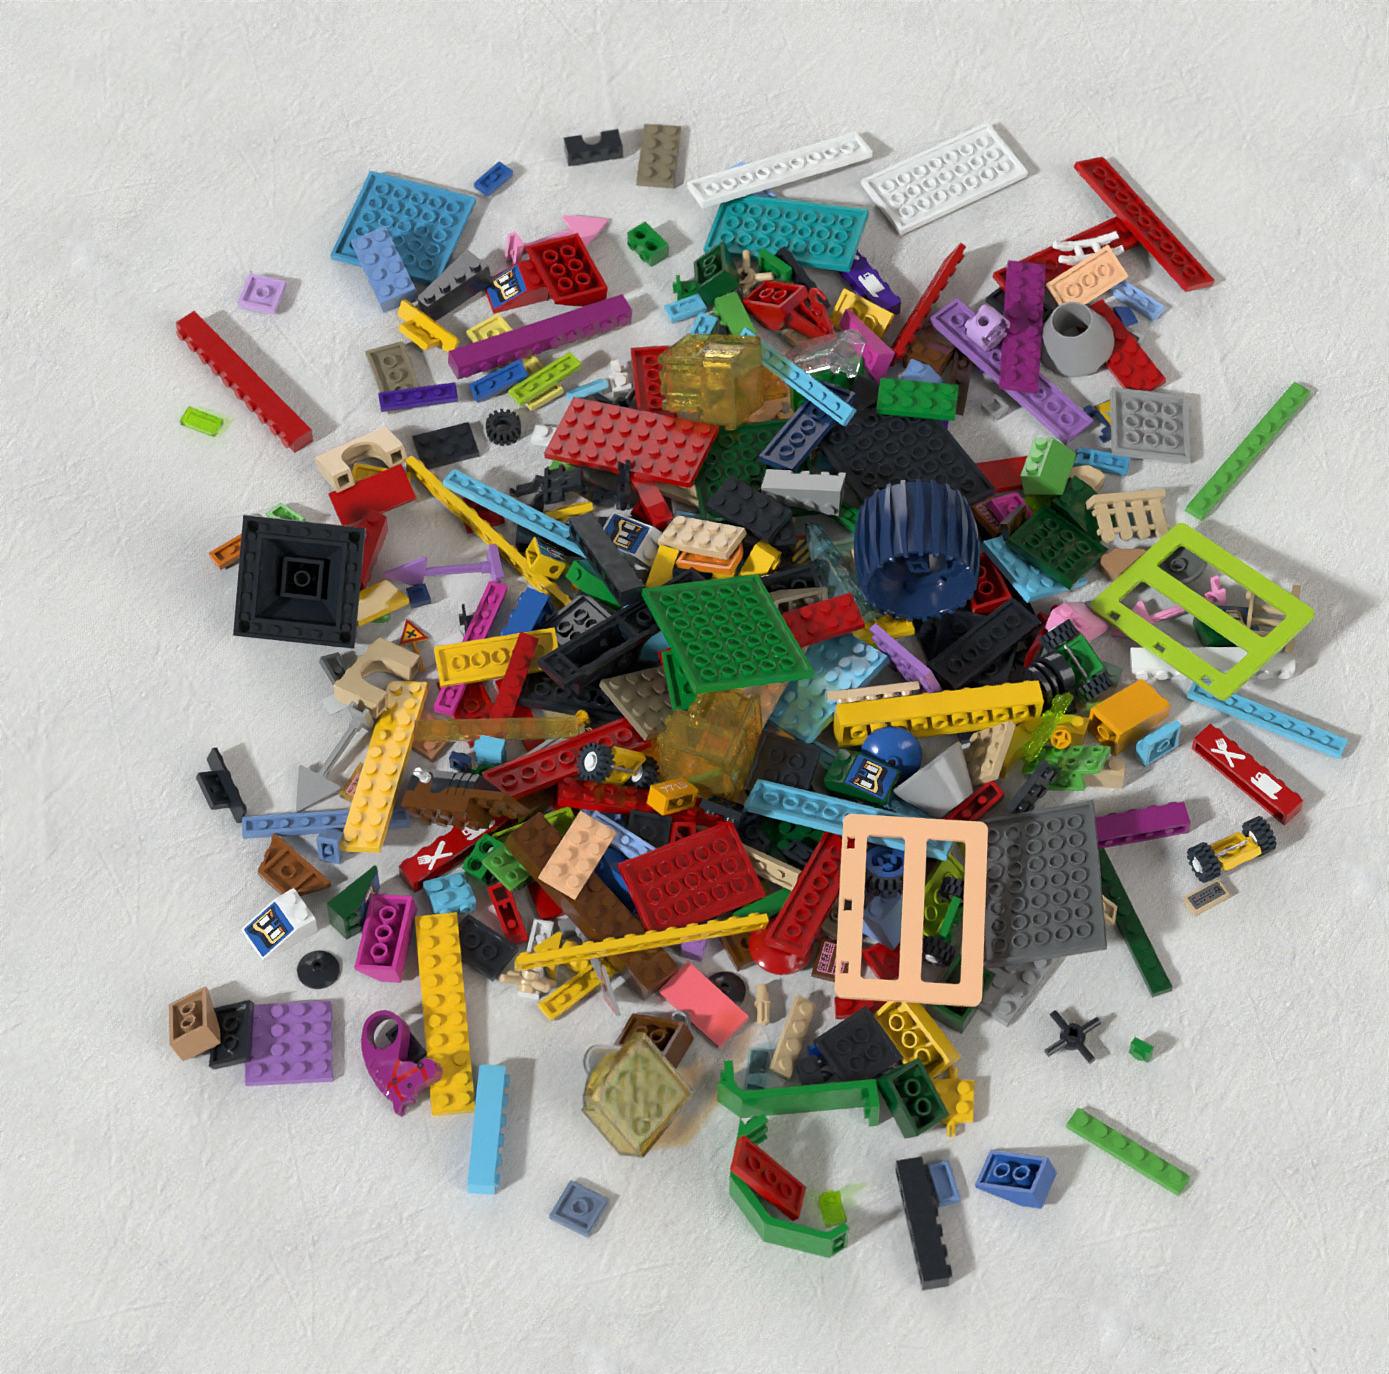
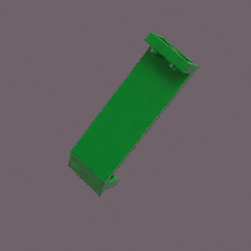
M733 1060L724 1061V1069L720 1070V1081L717 1082V1101L740 1118L758 1117L763 1113L765 1116L863 1107L864 1119H868L869 1126H878L880 1104L876 1079L746 1091L736 1085Z

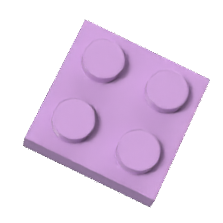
M250 273L238 300V307L275 315L287 286L286 281Z

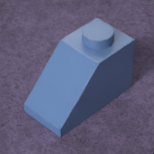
M324 829L317 836L316 841L320 861L340 864L344 851L340 850L343 832L337 829Z

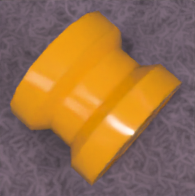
M1055 724L1049 729L1048 737L1054 747L1062 749L1070 744L1071 735L1066 726Z

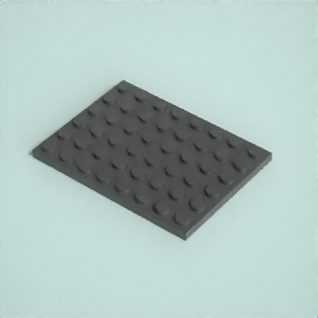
M1093 800L976 820V822L985 823L988 828L983 967L990 969L1107 950L1095 804Z

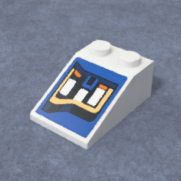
M612 512L603 530L608 532L611 541L616 543L619 552L623 553L630 567H633L634 570L645 569L647 573L653 566L659 549L657 540L662 535V532L653 526Z
M294 888L275 898L241 929V932L262 962L318 931L315 917Z

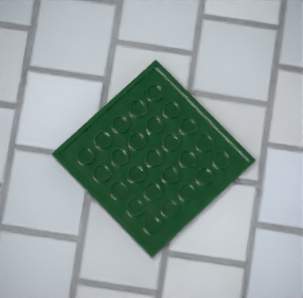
M790 418L718 426L719 432L694 481L701 520L726 525L731 523L706 507L708 501L729 476L761 493L766 470L780 469L760 462L759 455ZM809 456L794 474H799L802 471H810V474H813ZM790 507L793 513L792 517L821 514V512Z

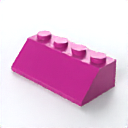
M371 894L354 966L356 971L380 982L401 983L415 924V916L418 911L412 896Z

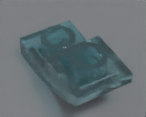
M749 1047L744 1090L766 1089L771 1049Z

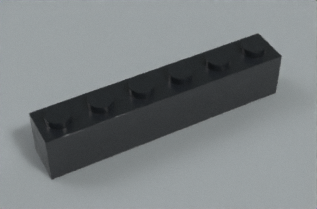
M591 512L570 518L569 534L619 606L623 607L642 601V588H645L643 581L638 579L634 568L628 565L626 557L621 555L616 543H613L608 532L603 530L599 519H596Z
M922 1156L896 1160L895 1172L922 1291L948 1287L949 1279L953 1277L950 1264H946L945 1258L948 1257L946 1244L941 1242L943 1230L942 1225L937 1224L936 1220L938 1208L937 1204H933L931 1198L934 1197L933 1186L928 1184L927 1177H929L928 1165L923 1163Z

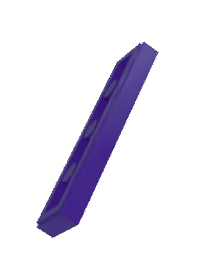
M455 382L378 393L381 412L458 402Z

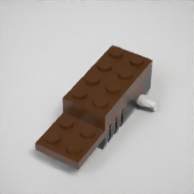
M419 767L411 775L401 806L408 810L407 813L420 819L419 822L430 826L433 823L441 827L452 825L458 829L468 827L475 831L489 829L493 816L501 817V815H506L509 818L517 819V817L526 818L529 812L526 807L506 792H501L500 789L481 775L457 774L456 772L428 770Z

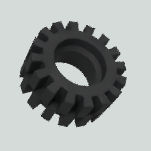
M500 409V412L495 410L494 415L490 413L489 418L486 419L487 438L489 437L491 442L494 440L495 445L499 442L500 446H504V443L509 446L510 441L514 444L521 435L520 417L516 416L514 411L510 413V409H507L506 412L503 409ZM501 424L511 426L510 429L505 431L496 429Z

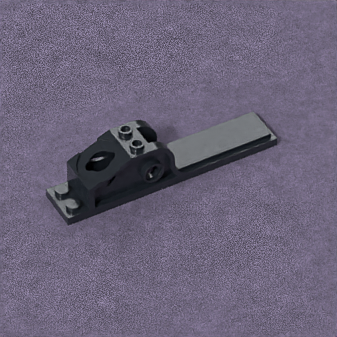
M691 567L661 586L704 581L706 579ZM643 598L642 601L626 606L539 658L537 666L563 690L570 687L578 695L597 689L602 690L599 686L601 680L634 671L640 661L643 646L661 630ZM621 632H623L628 639L618 646Z

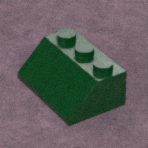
M920 1058L907 1062L876 1080L877 1088L905 1139L919 1136L950 1115Z

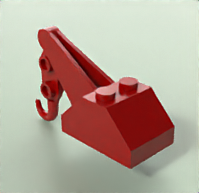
M765 280L741 301L746 312L765 329L778 331L786 325L820 342L829 349H833L840 342L839 337L833 332L834 325L827 315L826 306L818 301L816 294L824 301L827 299L825 294L818 288H811L808 294L806 287L803 285ZM808 296L811 302V310L805 305Z

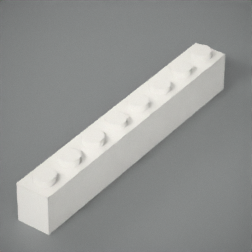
M1185 647L1221 673H1227L1247 654L1240 647ZM1283 647L1251 678H1259L1261 680L1268 678H1293L1295 671L1294 650L1293 654L1284 653L1285 647ZM1156 648L1162 653L1165 650V648ZM1130 649V679H1189L1147 649Z

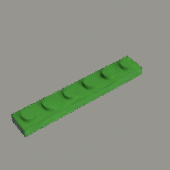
M1077 1108L1066 1124L1067 1129L1179 1196L1190 1180V1175L1080 1108Z

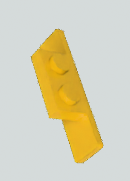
M406 299L401 301L397 315L405 322L400 324L398 330L408 339H411L425 351L439 346L449 353L450 350L458 347L459 339Z

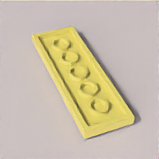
M497 313L468 329L466 334L474 343L511 331L512 328ZM535 355L522 359L529 377L544 368ZM507 363V364L504 365V366L495 367V369H496V370H499V369H501V368H503V367H505V366H507V365H509V364H511V363ZM558 383L526 403V406L533 411L563 394L564 390Z

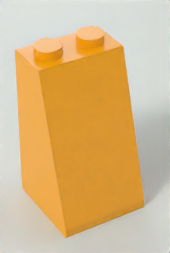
M1140 679L1091 708L1088 732L1103 746H1110L1111 753L1116 757L1169 715L1170 704L1165 697L1160 696L1151 684Z

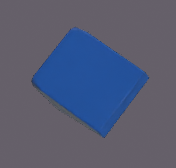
M1113 307L1114 314L1124 326L1128 327L1138 323L1130 307Z

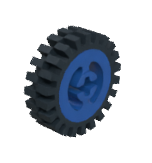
M869 842L867 843L865 888L867 893L870 894L874 891V896L879 897L880 893H883V898H888V893L892 894V898L897 897V892L901 896L903 895L905 851L875 843L872 845Z

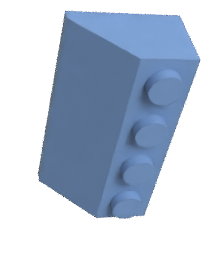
M897 892V897L892 898V894L888 893V898H883V893H880L879 897L875 896L863 911L862 933L891 950H894L901 942L903 895L901 896Z

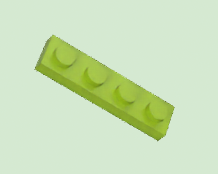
M568 352L509 389L508 395L521 407L580 370L582 363L571 352Z

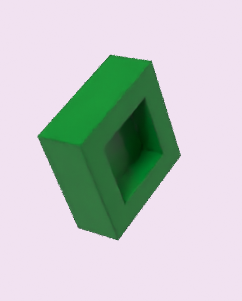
M1134 1037L1129 1053L1135 1059L1148 1063L1152 1057L1154 1047Z

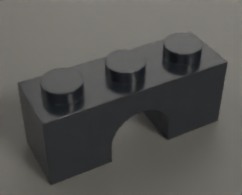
M619 129L601 131L600 142L597 144H587L584 142L582 135L564 137V152L568 167L623 158V144Z

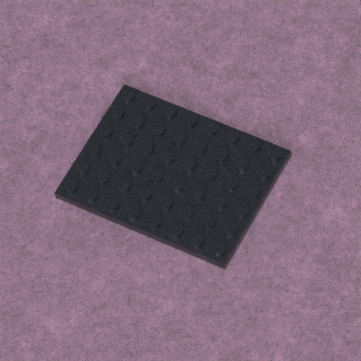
M878 397L856 408L857 411L846 427L836 422L817 445L838 474L846 473L845 483L863 505L865 499L873 496L875 490L879 489L881 491L889 483L892 486L901 484V480H905L906 483L916 482V479H921V482L928 483L931 480H935L936 484L939 485L946 483L950 486V489L960 491L961 496L966 497L970 507L996 494V488L939 419L876 414Z

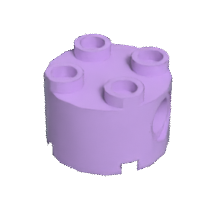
M984 304L980 307L975 317L970 318L965 323L967 328L966 335L980 348L987 351V348H995L1002 341L1003 337L1006 336L1005 329L1006 327L1010 328V322L992 306Z

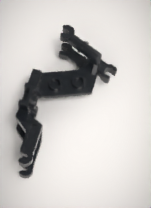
M626 459L625 464L618 461L619 484L613 491L607 490L584 477V472L581 468L566 471L565 466L560 464L559 468L556 469L544 468V476L535 475L532 482L517 485L516 490L509 488V495L520 497L539 492L535 495L532 503L527 504V506L541 513L544 512L545 504L550 505L565 501V493L571 491L598 506L615 502L617 510H630L629 494L631 493V485L629 484V471L631 470V461Z

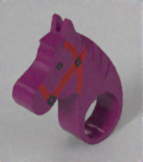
M380 1010L371 1014L363 1025L361 1036L362 1055L374 1083L381 1093L393 1103L394 1112L403 1117L406 1107L416 1103V1099L423 1089L437 1083L441 1079L443 1071L441 1065L431 1059H423L417 1064L409 1061L406 1062L410 1041L409 1025L397 1014L388 1010ZM395 1019L398 1024L396 1040L384 1050L383 1048H377L374 1042L376 1028L385 1020Z

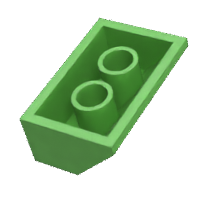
M1034 438L1021 473L1024 494L1063 495L1076 453L1054 438Z

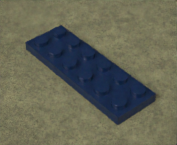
M823 380L820 382L849 405L856 399V393ZM806 399L759 455V461L780 470H792L795 473L837 421Z

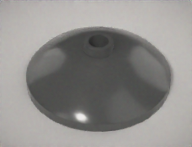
M1181 546L1158 567L1182 584L1187 585L1197 580L1203 574L1207 562Z

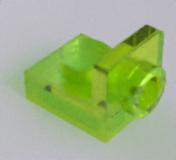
M828 1190L819 1195L818 1206L825 1227L836 1226L843 1222L847 1223L840 1190Z

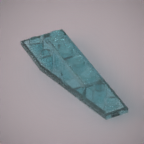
M806 521L804 525L810 558L814 563L820 587H826L828 590V599L851 592L865 623L879 619L882 616L879 610H873L869 602L865 601L857 575L828 538L823 527L818 523L814 524Z

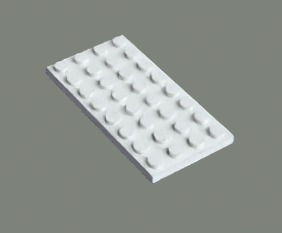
M986 122L862 179L861 185L898 233L903 235L1027 177L1028 171L989 123Z

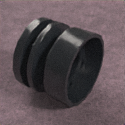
M1053 650L1040 657L1038 662L1035 661L1030 666L1023 668L1021 672L1023 682L1039 680L1044 700L1043 705L1049 704L1052 700L1058 698L1059 694H1063L1073 688L1076 683L1075 675L1069 663L1062 655Z

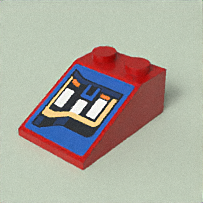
M531 259L517 262L493 276L494 283L484 289L493 314L548 300V290Z

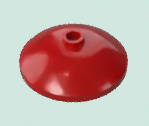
M771 918L765 929L756 930L751 933L749 940L751 957L760 968L776 975L794 974L808 964L812 955L813 944H811L804 958L766 945L764 939L776 918Z

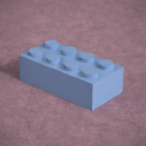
M386 226L351 240L356 256L383 313L400 306L401 301L404 299L410 302L418 297Z

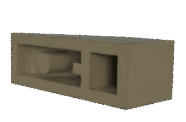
M826 587L789 589L770 592L769 595L780 614L827 600L828 590Z

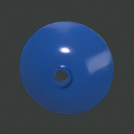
M895 726L883 727L872 732L865 739L860 751L862 754L900 770L902 774L896 785L902 784L918 772L922 763V748L918 739L908 730ZM894 759L895 763L890 764L888 761Z

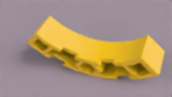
M1056 714L1034 718L1016 726L998 778L1005 780L1012 766L1023 754L1031 752L1038 745L1050 744L1048 731L1055 724L1066 726L1071 735L1069 745L1083 746L1090 718L1069 714Z

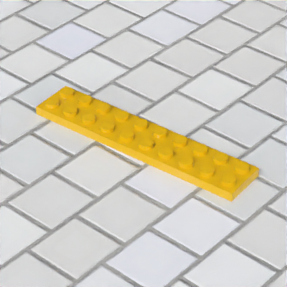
M388 681L386 688L388 692L387 707L378 716L343 831L344 835L340 844L341 851L381 853L428 693L429 685L427 682Z
M457 912L415 916L427 1059L440 1064L443 1071L441 1079L437 1083L430 1085L432 1117L475 1113Z

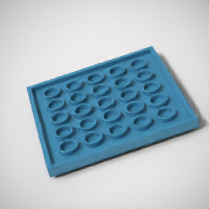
M370 171L331 252V259L362 267L353 249L351 240L386 226L410 279L430 285L447 269L476 204V197Z

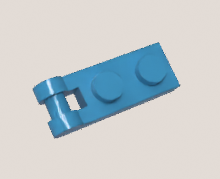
M1076 448V459L1073 467L1090 465L1101 472L1127 476L1130 457L1115 456L1110 452L1088 448Z

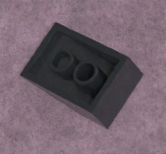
M792 516L769 543L770 546L780 551L781 555L795 553L797 543ZM747 531L746 536L741 541L743 546L742 559H748L755 544L761 541V539Z

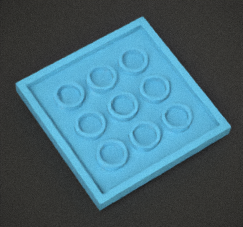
M1003 536L982 542L981 549L1027 603L1070 591L1034 564L1028 562L1020 554L1014 552L1005 544L1006 541H1003ZM1083 577L1071 590L1085 586L1088 580Z

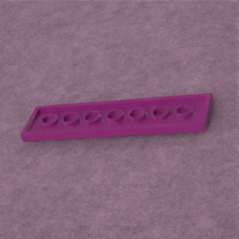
M1012 260L1007 262L1003 317L1010 322V328L1006 327L1005 332L1007 334L1003 337L1001 344L999 389L1033 394L1038 392L1046 265Z

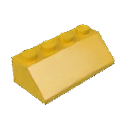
M888 1001L873 1015L904 1057L902 1063L905 1064L920 1058L930 1079H935L961 1058L960 1054L921 1003Z

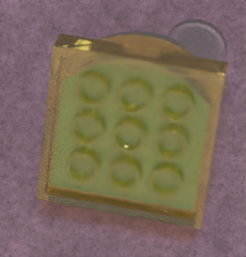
M634 1032L623 1046L592 1045L584 1055L583 1065L588 1076L582 1095L583 1108L581 1111L619 1155L644 1158L696 1093L644 1032Z

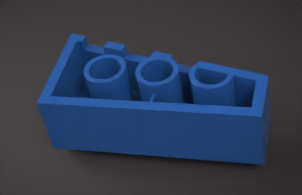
M527 587L526 591L520 594L519 604L516 610H512L509 616L510 621L507 627L502 629L500 636L517 634L520 631L538 630L537 628L546 622L547 615H552L555 611L550 597Z

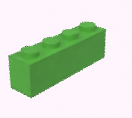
M737 292L715 298L713 313L715 317L719 318L720 325H724L742 367L759 363L734 344L744 327L758 336Z

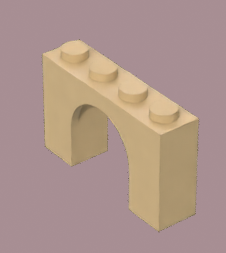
M386 426L315 457L320 474L337 493L355 485L349 467L359 460L379 458L391 468L405 463L407 459L404 445Z
M378 637L374 643L368 646L367 651L357 658L355 664L346 670L343 677L335 682L333 687L335 690V700L349 706L351 701H354L360 712L367 708L370 710L371 716L377 718L387 707L388 692L367 683L364 678L372 673L386 672L405 681H411L420 671V655Z

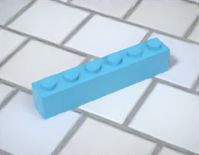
M479 1065L467 1182L468 1193L495 1195V1187L500 1186V1174H497V1167L502 1166V1154L499 1153V1147L504 1145V1134L501 1133V1127L506 1125V1114H503V1107L508 1105V1094H505V1087H509L510 1074H506V1066Z

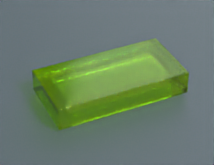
M188 406L179 420L180 425L212 437L217 435L224 424L222 418Z

